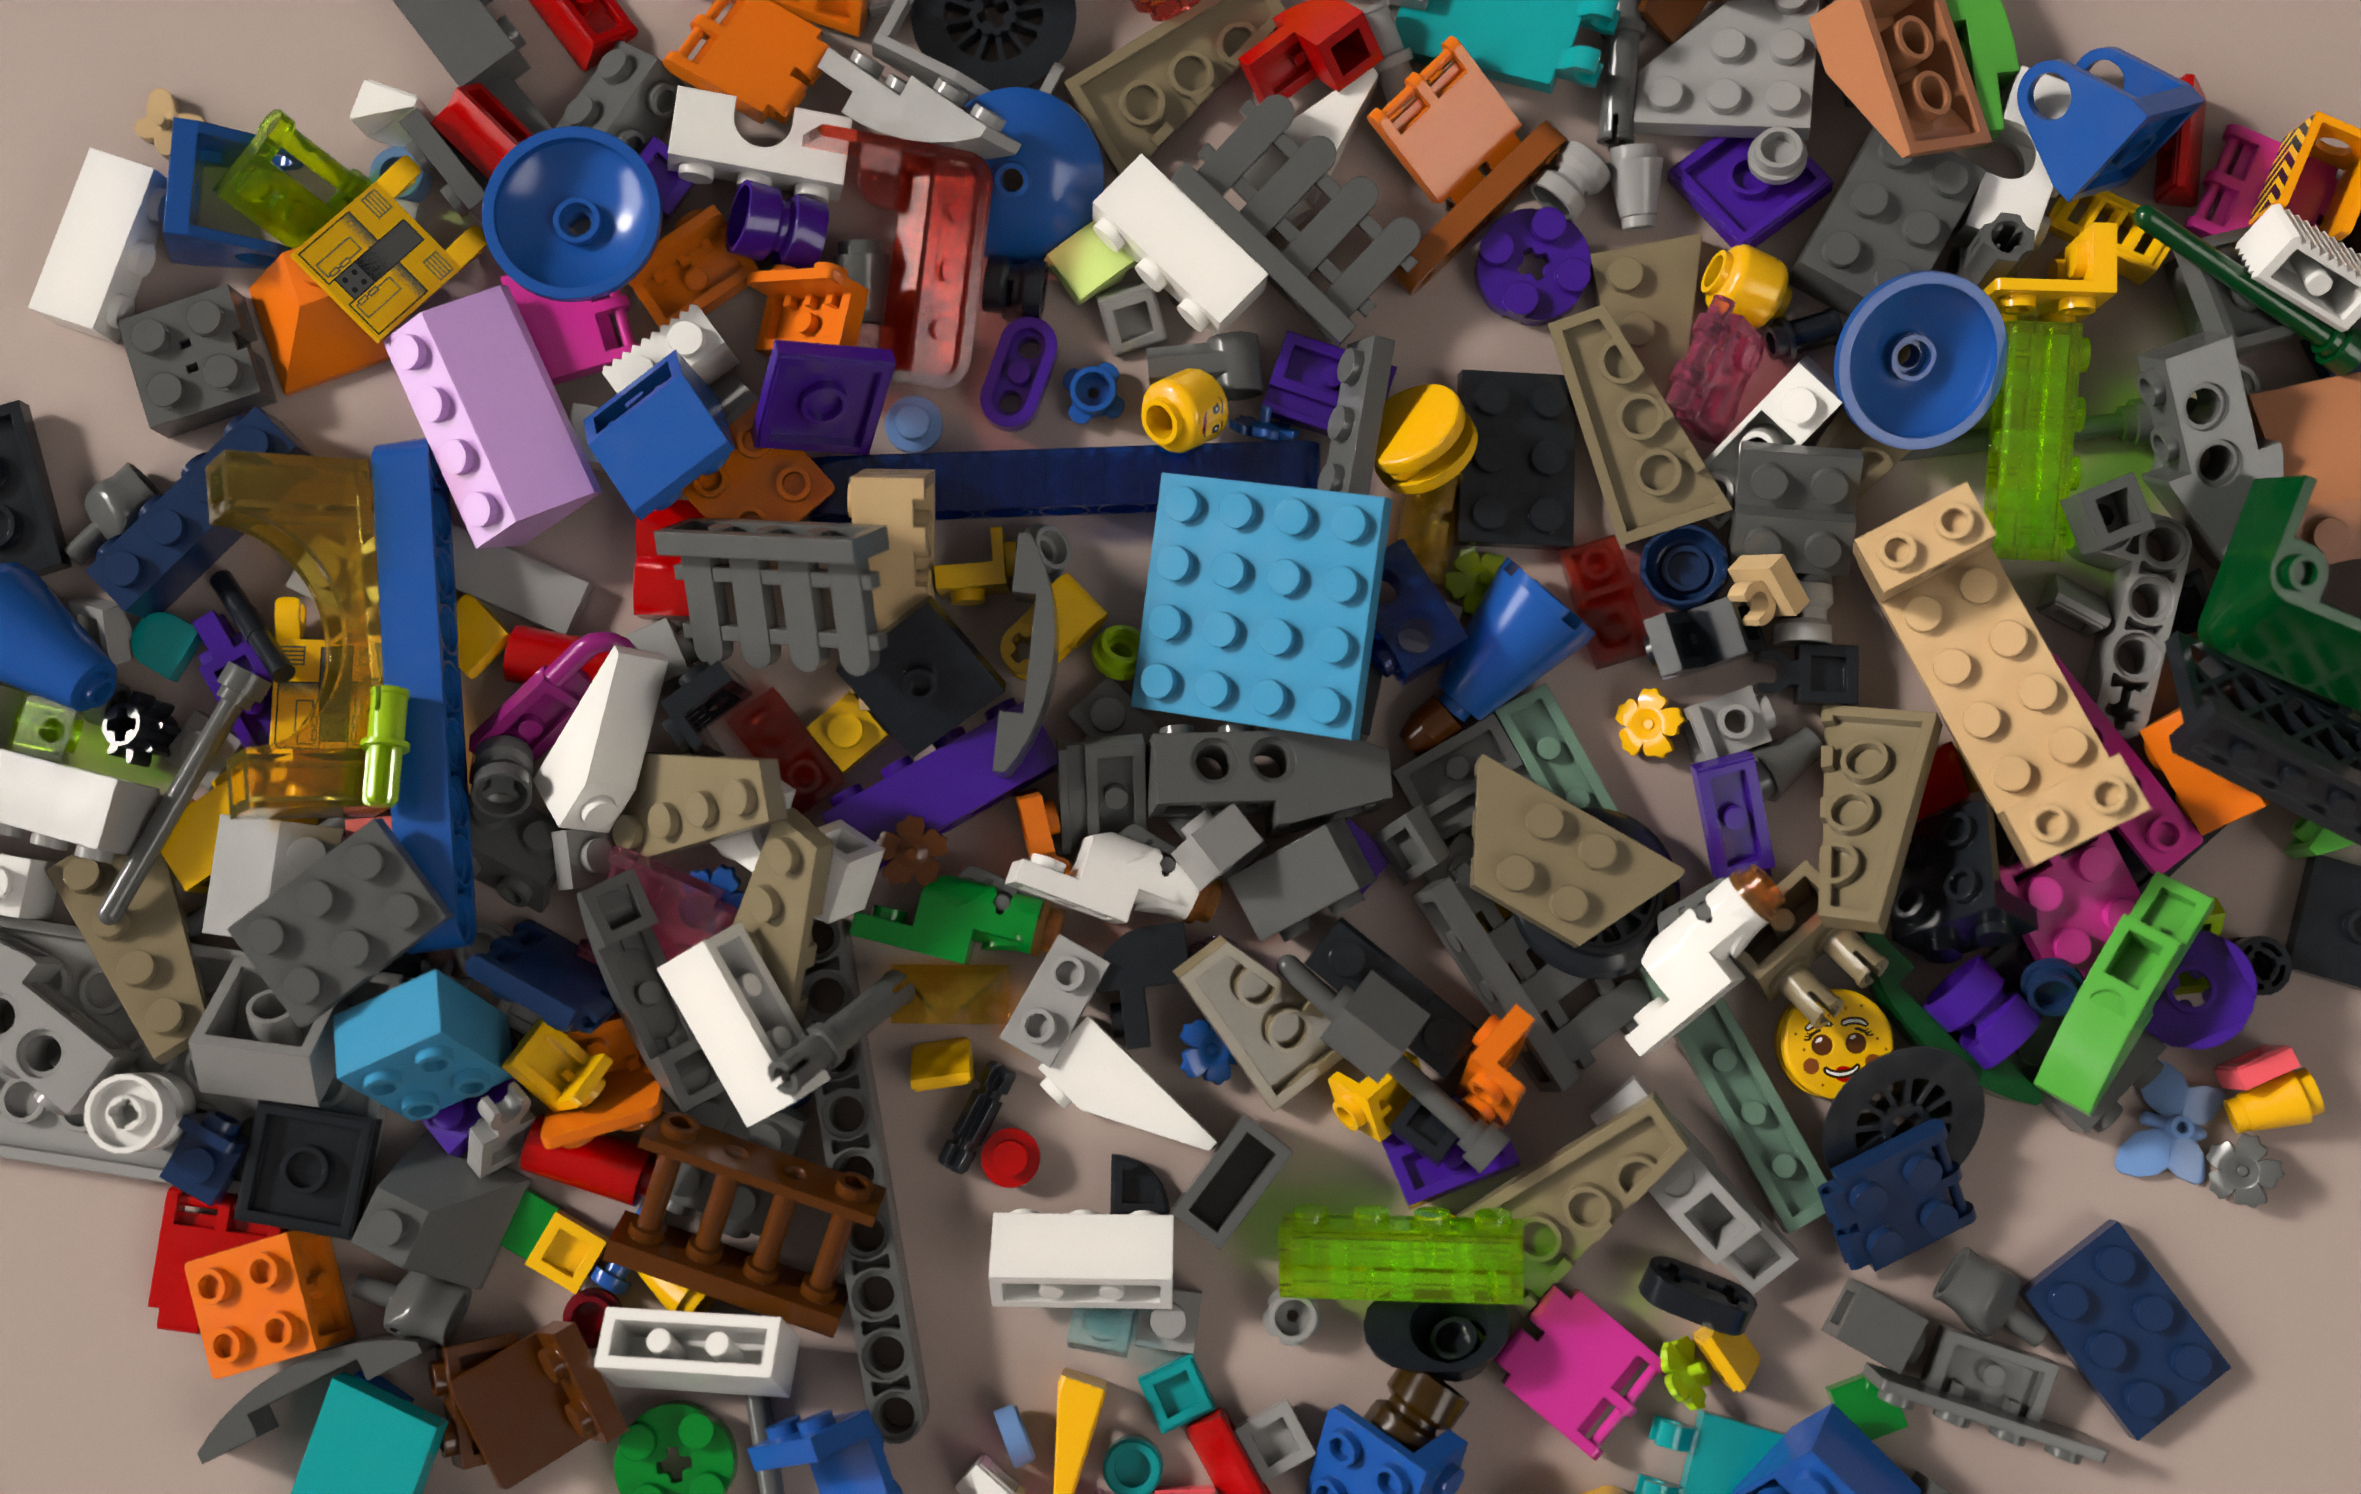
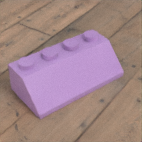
M499 285L422 311L383 340V344L476 549L524 546L602 493L508 285Z

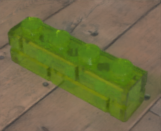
M2004 322L2008 338L2006 372L2001 389L1991 406L1983 508L1997 534L1991 547L1998 559L2064 562L2065 550L2073 548L2075 538L2060 500L2068 498L2070 491H2076L2081 479V460L2079 456H2073L2074 432L2082 431L2086 419L2084 397H2077L2079 373H2085L2089 367L2091 343L2088 337H2082L2083 323Z
M1302 1204L1295 1206L1293 1213H1284L1278 1227L1280 1298L1524 1305L1525 1219L1511 1218V1212L1506 1209L1484 1208L1475 1211V1217H1450V1210L1429 1206L1415 1209L1414 1216L1390 1215L1387 1207L1379 1205L1356 1207L1353 1209V1214H1329V1207L1325 1205Z

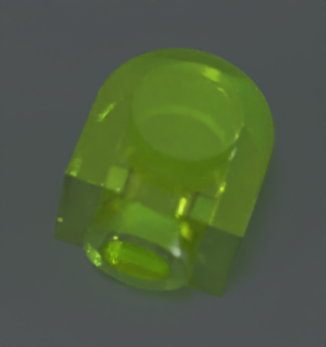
M24 693L14 716L7 749L61 763L64 752L72 754L75 752L81 736L83 720L74 718L76 711L42 697Z

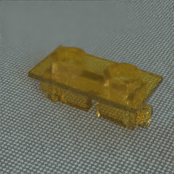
M1459 473L1452 480L1434 490L1414 495L1403 494L1390 572L1440 586L1444 585V575L1448 566L1455 525L1456 485L1463 482L1464 476L1462 473Z

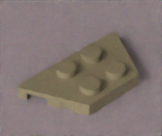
M1482 754L1475 763L1474 776H1477L1476 802L1472 820L1474 854L1471 858L1470 888L1572 947L1576 948L1680 879L1686 869L1487 755Z

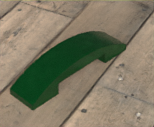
M1855 931L1880 955L1889 960L1886 970L1879 978L1870 970L1869 976L1874 982L1867 987L1887 1019L1912 1047H1936L1961 1057L1975 1071L1979 1078V1081L1976 1083L1982 1086L1983 1093L2015 1103L2035 1106L2045 1098L2007 1058L1994 1067L1984 1070L1899 985L1915 966L1883 934Z

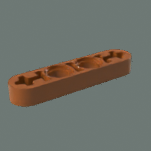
M1549 120L1541 123L1420 240L1415 250L1411 253L1418 261L1413 269L1406 274L1398 266L1390 277L1410 296L1416 294L1553 162L1557 153L1568 142V139Z

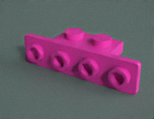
M2051 653L2108 756L2113 757L2119 753L2121 754L2151 808L2107 831L2117 830L2151 874L2154 875L2156 871L2162 874L2201 845L2203 837L2059 657Z

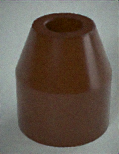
M1432 694L1410 713L1399 736L1418 757L1457 735L1463 728L1445 706L1440 703L1437 697Z

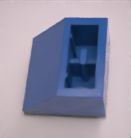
M676 349L583 420L589 448L631 511L640 521L654 510L662 511L670 507L680 497L684 487L700 475H710L716 472L728 460L730 453L735 450L721 399Z
M1832 1403L1792 1426L1738 1483L1731 1494H1920L1922 1490Z

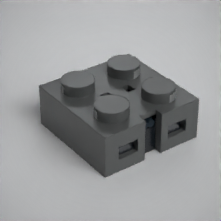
M228 284L117 320L149 428L157 433L171 438L237 416L243 412H249L255 406L261 408L277 403L265 360L252 351L250 343L257 341L258 338L245 296Z

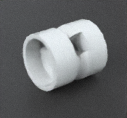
M142 1072L116 1074L102 1080L91 1091L85 1104L84 1123L89 1136L95 1143L112 1153H135L145 1150L163 1149L180 1142L185 1131L177 1125L183 1115L196 1113L197 1102L191 1087L181 1077L172 1073Z

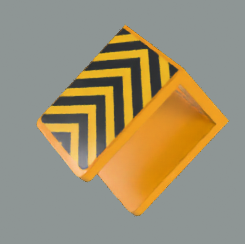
M2316 111L2283 138L2248 225H2254L2271 205L2281 204L2283 208H2286L2308 156H2311L2343 170L2319 231H2325L2329 237H2335L2337 242L2349 236L2361 212V129ZM2320 138L2338 139L2350 147L2340 148L2331 146Z

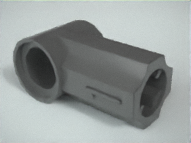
M1999 213L1993 222L1983 225L1968 247L1956 245L1953 248L1945 272L1965 278L1982 290L1996 278H2017L2018 269L2034 250L2035 231L2026 226L2021 215Z
M1245 331L1227 332L1208 338L1207 343L1146 348L1150 386L1184 369L1194 368L1202 369L1212 375L1222 386L1227 401L1247 400L1264 393L1259 339L1256 333Z

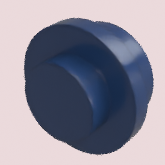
M2043 958L2031 963L2023 971L2020 979V989L2024 1000L2036 1012L2045 1016L2056 1017L2067 1014L2084 980L2080 970L2071 962L2060 958Z

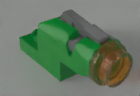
M969 865L957 877L953 875L937 877L936 882H931L923 887L913 926L905 924L907 912L873 904L870 915L859 912L854 913L849 935L970 965L976 942L982 944L981 950L1018 951L1039 958L1041 953L1048 954L1059 934L1062 935L1066 910L1053 907L1054 902L1043 900L1035 895L1005 885L1006 879L978 866Z

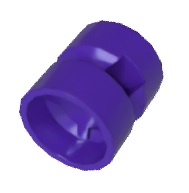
M746 179L742 182L735 195L728 217L725 240L727 252L757 261H762L771 254L774 265H789L798 269L813 268L814 264L819 261L827 236L829 224L827 203L798 194L793 198L788 197L786 200H783L780 189Z
M1978 954L1962 963L1943 979L1928 995L1922 1007L1947 1033L1959 1031L1961 1035L1958 1044L1986 1070L1999 1064L2017 1050L2039 1026L2042 1017L2016 991L2005 993L2003 991L2005 979Z

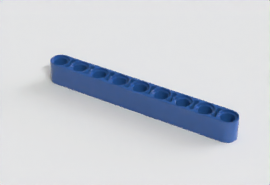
M425 437L376 445L372 451L371 461L384 685L403 687L410 691L405 741L410 743V752L402 755L399 799L395 806L391 808L392 832L454 915V917L408 950L407 953L409 954L472 946L477 933L462 682L458 660L457 603L450 492Z

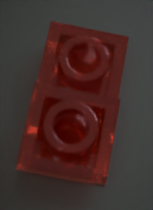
M1615 534L1559 551L1561 566L1575 613L1596 632L1589 643L1586 644L1596 671L1647 655L1644 645L1647 631L1633 595L1635 583Z
M774 685L727 720L728 725L755 758L778 759L781 780L796 789L791 807L801 814L805 813L846 781L834 762L808 732L805 724Z

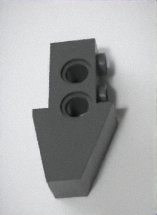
M2200 332L2137 355L2141 371L2137 376V387L2142 400L2150 409L2154 426L2150 434L2153 451L2156 457L2163 463V467L2141 475L2143 481L2170 516L2181 522L2189 531L2192 544L2209 566L2219 570L2254 479L2284 477V460L2280 441L2255 436L2233 336ZM2196 392L2197 405L2194 412L2188 416L2186 404L2189 397ZM2209 448L2210 461L2201 472L2199 467L2200 458Z
M1241 723L1222 725L1218 727V732H1195V727L1192 725L1176 724L1160 728V733H1153L1145 747L1149 818L1198 816L1207 808L1217 816L1234 803L1243 815L1265 814L1266 836L1279 837L1325 825L1343 817L1344 819H1349L1379 811L1393 797L1389 751L1362 740H1347L1258 726V731H1253V725ZM1267 756L1273 759L1280 769V777L1268 778L1263 776L1255 766V757ZM1207 757L1215 760L1222 769V778L1210 780L1202 776L1196 767V759Z

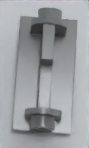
M1059 934L999 1038L1051 1068L1111 963Z

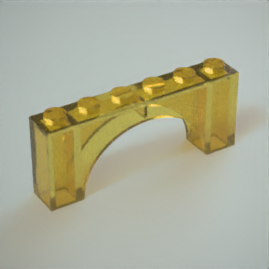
M224 450L205 467L209 525L226 527L251 535L267 544L289 562L304 581L315 601L323 625L326 644V662L321 689L313 708L301 726L287 739L264 746L246 747L226 760L230 820L375 817L391 808H373L364 805L362 801L366 751L360 748V740L367 737L371 701L370 688L373 686L381 688V685H384L376 536H374L372 518L374 513L373 482L369 479L368 460Z

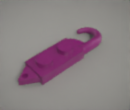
M606 631L588 633L572 643L548 667L543 665L470 735L469 751L472 752L469 770V784H472L474 777L473 755L475 749L484 739L492 736L509 735L518 737L532 749L534 762L555 744L593 681L582 668L597 654L611 652L614 645L637 649L636 646L629 639L617 633Z

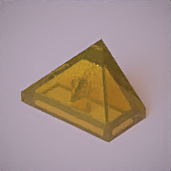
M892 964V969L899 970L907 976L892 991L897 993L908 983L912 982L915 989V998L891 1016V1023L1007 1024L1009 1021L1010 965Z

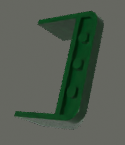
M2308 475L2254 479L2198 622L2199 640L2201 643L2288 687L2361 716V618L2320 602L2329 576L2327 560L2317 547L2295 538L2317 479Z

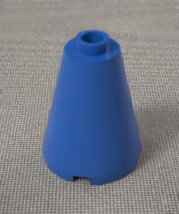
M1507 557L1499 565L1437 681L1439 687L1444 691L1438 700L1463 722L1470 715L1481 721L1588 644L1596 632L1536 579L1533 580L1518 564Z
M18 562L0 563V681L79 712L105 704L116 690L117 668L34 570Z

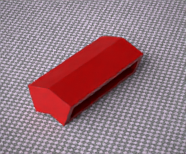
M482 83L457 87L448 105L430 122L488 182L495 168L506 154L516 145L534 135Z

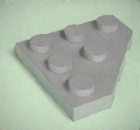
M1735 0L1725 3L1638 71L1633 134L1756 138L1769 128L1787 127L1795 131L1802 140H1809L1816 41L1808 18L1819 12L1820 0Z

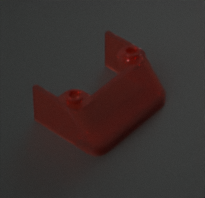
M821 124L803 134V147L859 157L856 180L862 197L869 204L877 208L898 211L884 326L862 323L856 347L890 349L893 351L896 365L890 382L892 385L933 389L949 388L957 385L966 376L971 362L993 188V177L988 164L973 152L828 124Z

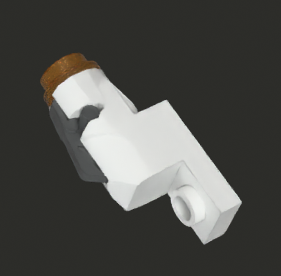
M1132 824L1118 834L1108 832L1084 837L1075 857L1070 875L1064 874L1066 864L1033 853L1030 861L1021 859L1012 862L1005 885L1111 924L1127 923L1133 904H1137L1135 911L1168 915L1188 924H1192L1195 920L1206 924L1210 921L1218 906L1223 881L1217 878L1203 890L1199 891L1171 855L1177 847L1170 845L1142 827Z
M1752 864L1744 872L1737 869L1729 877L1713 881L1657 915L1659 935L1648 946L1641 963L1669 998V1001L1666 1002L1660 996L1633 1017L1639 1026L1624 1038L1639 1057L1656 1052L1746 978L1730 959L1729 955L1736 959L1760 929L1778 916L1776 909L1786 902L1783 893L1775 882L1757 865Z

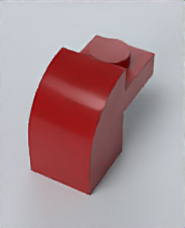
M1309 0L1297 4L1272 18L1277 30L1240 56L1238 61L1261 104L1265 98L1275 94L1290 98L1316 78L1337 92H1340L1382 61L1384 57L1362 10L1344 0Z

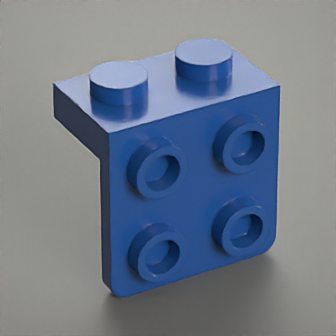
M1338 1404L1327 1412L1307 1483L1306 1494H1455L1464 1479L1465 1472L1460 1467L1468 1442L1448 1429L1413 1453L1347 1406Z
M832 1409L802 1420L800 1415L789 1417L767 1427L765 1430L768 1438L747 1448L755 1472L809 1463L819 1494H903L899 1484L892 1476L883 1450L884 1440L882 1433L873 1421L869 1409L834 1415Z

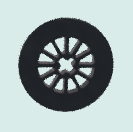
M914 0L911 7V22L914 38L921 53L958 70L990 91L1006 87H1028L1046 76L1054 63H1059L1066 53L1075 30L1076 2L1075 0H1039L1040 2L1022 5L1027 0H973L971 2L965 0ZM995 7L998 13H1004V24L1001 27L995 28L990 21H985V10L987 8ZM948 11L966 15L947 19ZM1043 17L1042 24L1039 26L1024 21ZM967 31L956 41H953L949 36L951 33ZM1015 33L1035 40L1029 47H1026ZM980 40L974 56L964 53L965 50ZM1008 41L1019 55L1006 59L1003 43ZM991 44L997 45L998 61H985Z
M1580 808L1673 862L1664 844L1649 828L1638 820L1610 809ZM1679 879L1648 899L1643 914L1634 909L1625 915V917L1635 923V928L1627 934L1620 920L1611 924L1609 927L1615 936V941L1613 942L1603 941L1602 930L1592 937L1591 941H1586L1574 948L1517 914L1513 913V916L1527 944L1549 965L1564 973L1580 978H1616L1627 975L1643 966L1641 960L1648 946L1659 935L1657 915L1681 899Z
M1913 1046L1891 1051L1863 1066L1837 1093L1824 1122L1822 1148L1830 1173L1832 1174V1168L1930 1119H1941L1945 1122L1948 1137L1944 1141L1951 1160L1958 1162L1961 1166L1977 1142L1985 1115L1983 1088L1976 1083L1979 1081V1078L1975 1071L1956 1054L1944 1049L1928 1046ZM1893 1083V1089L1890 1092L1888 1086ZM1879 1092L1880 1099L1878 1101L1872 1100L1871 1098ZM1862 1110L1870 1111L1867 1113H1861ZM1902 1114L1906 1119L1897 1126L1893 1121ZM1931 1147L1934 1157L1938 1161L1934 1147Z

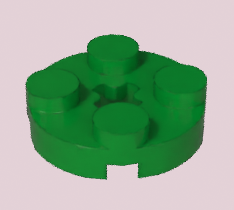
M674 1400L653 1406L642 1413L628 1427L629 1430L623 1433L619 1439V1446L614 1459V1473L620 1494H727L738 1469V1451L730 1428L721 1418L717 1420L711 1412L702 1409L704 1406L692 1401ZM677 1447L680 1456H690L692 1466L683 1470L682 1479H674L671 1472L664 1471L661 1461L668 1457V1448Z

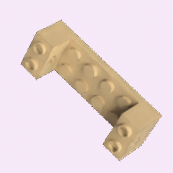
M1965 482L1854 539L1852 556L1987 802L1993 808L1994 814L2024 869H2027L2151 808L2121 754L2109 757L1995 555L1991 546L1997 534L1968 482Z

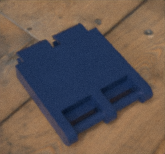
M524 919L516 924L511 936L502 935L492 941L486 954L482 952L475 953L465 962L466 973L471 978L489 987L496 997L524 1006L542 1016L547 1025L559 1031L571 1032L578 1029L583 1033L590 1034L608 1020L610 1015L618 1011L603 979L595 955L531 919Z
M1930 1119L1832 1168L1831 1172L1834 1179L1818 1187L1817 1191L1829 1223L1834 1225L1833 1233L1844 1262L1848 1263L1850 1270H1858L1870 1265L1876 1272L1976 1220L1977 1215L1971 1202L1965 1201L1959 1184L1963 1177L1958 1162L1951 1160L1944 1141L1948 1137V1131L1943 1120ZM1931 1147H1934L1938 1161L1935 1159ZM1946 1188H1948L1949 1193H1950V1196H1951V1199H1952V1201H1953V1204H1952V1205H1951V1202H1950V1200H1949V1197H1948Z

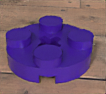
M1544 207L1541 209L1525 208L1516 210L1498 219L1481 240L1474 269L1476 286L1486 305L1504 318V315L1513 320L1522 321L1521 324L1545 325L1564 317L1578 302L1590 281L1591 254L1583 234L1558 209ZM1533 254L1535 258L1542 257L1547 265L1542 269L1544 278L1535 280L1531 273L1520 274L1518 267L1523 264L1524 255Z
M2200 931L2152 1008L2153 1016L2144 1030L2170 1047L2191 1050L2212 1048L2236 1036L2243 1029L2253 1012L2257 993L2256 976L2246 955L2237 945L2224 937H2219L2212 932ZM2188 972L2193 979L2204 977L2207 980L2209 988L2201 993L2205 1003L2193 1007L2188 999L2178 1001L2175 998L2173 990L2180 986L2178 975Z

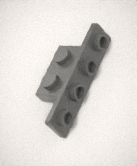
M1940 1323L1920 1379L1902 1373L1898 1374L1893 1370L1868 1362L1865 1364L1862 1374L1879 1389L1877 1397L1899 1408L1912 1410L1916 1402L1934 1408L1933 1415L1962 1428H1969L1972 1420L1990 1426L1988 1431L1990 1434L2014 1445L2025 1446L2027 1439L2045 1444L2044 1450L2073 1464H2080L2083 1457L2105 1463L2109 1452L2084 1432L2041 1419L2060 1367L2049 1358Z

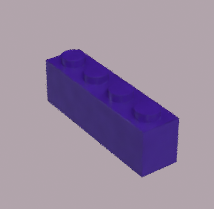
M1009 698L993 706L983 714L987 722L967 733L963 726L951 730L934 742L935 751L915 761L911 755H908L889 764L881 770L884 779L863 790L859 783L837 793L829 799L833 808L820 815L825 825L841 819L874 842L879 838L882 830L898 834L896 823L904 820L908 814L923 817L924 833L930 828H935L939 834L943 835L1011 797L1013 793L1020 792L1057 771V750L1042 725L1030 751L1010 778L998 777L993 772L999 711L1023 713L1025 701L1017 704L1014 698ZM882 859L878 870L884 868L890 860Z

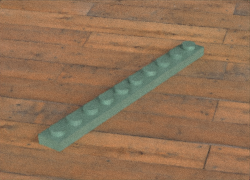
M1546 683L1493 712L1523 762V767L1535 784L1579 809L1604 808L1618 811ZM1646 901L1635 909L1643 914ZM1623 916L1619 919L1627 934L1635 928V923L1627 917ZM1644 966L1636 970L1653 1000L1662 996L1666 1002L1669 1001V998L1652 979ZM1722 997L1675 1035L1674 1038L1781 1229L1789 1234L1826 1213L1817 1189L1828 1181L1727 1002Z

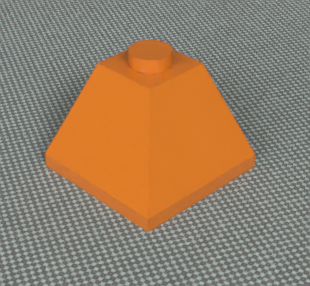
M297 248L281 253L249 288L283 393L287 396L391 360L383 340L377 344L290 257L291 253Z

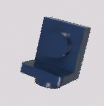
M209 1109L207 1113L185 1114L177 1125L185 1133L159 1177L209 1206L220 1205L246 1160L250 1137L239 1132L242 1127L240 1121L222 1111Z

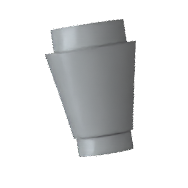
M1633 143L1611 148V162L1606 163V166L1611 173L1610 184L1619 218L1621 219L1622 230L1632 231L1656 227L1663 157L1657 156L1656 143Z

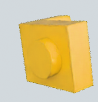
M1002 526L990 527L992 561L934 566L935 588L941 598H951V605L971 606L985 603V595L1010 593L1009 577L1014 576L1017 542H1006V535Z
M543 1019L536 1020L501 1067L553 1112H559L578 1107L584 1108L591 1104L604 1089L606 1080L603 1078V1075L612 1065L613 1060L605 1053L590 1056L563 1031L556 1030L547 1025Z

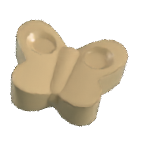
M157 88L148 97L147 115L145 118L138 119L134 125V131L145 142L155 143L157 152L169 160L173 117L206 121L196 114L180 113L178 100L175 96L164 88Z

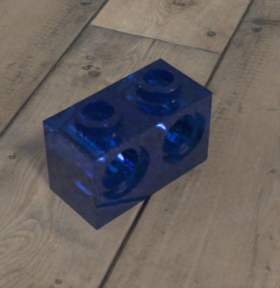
M1401 538L1388 546L1385 551L1382 580L1388 582L1394 588L1396 599L1389 603H1378L1371 657L1377 668L1386 678L1394 675L1400 686L1403 687L1460 652L1468 636L1404 539ZM1406 629L1418 630L1426 636L1429 648L1421 653H1411L1401 646L1398 634Z

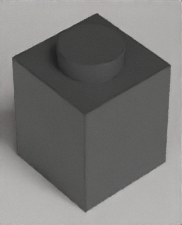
M1371 970L1357 989L1346 983L1333 999L1325 1012L1333 1017L1334 1020L1319 1039L1376 1083H1379L1408 1048L1430 1017V1014Z
M1848 1278L1821 1330L1885 1367L1901 1374L1906 1364L1908 1366L1914 1364L1921 1355L1927 1340V1335L1923 1331L1929 1320L1865 1284Z

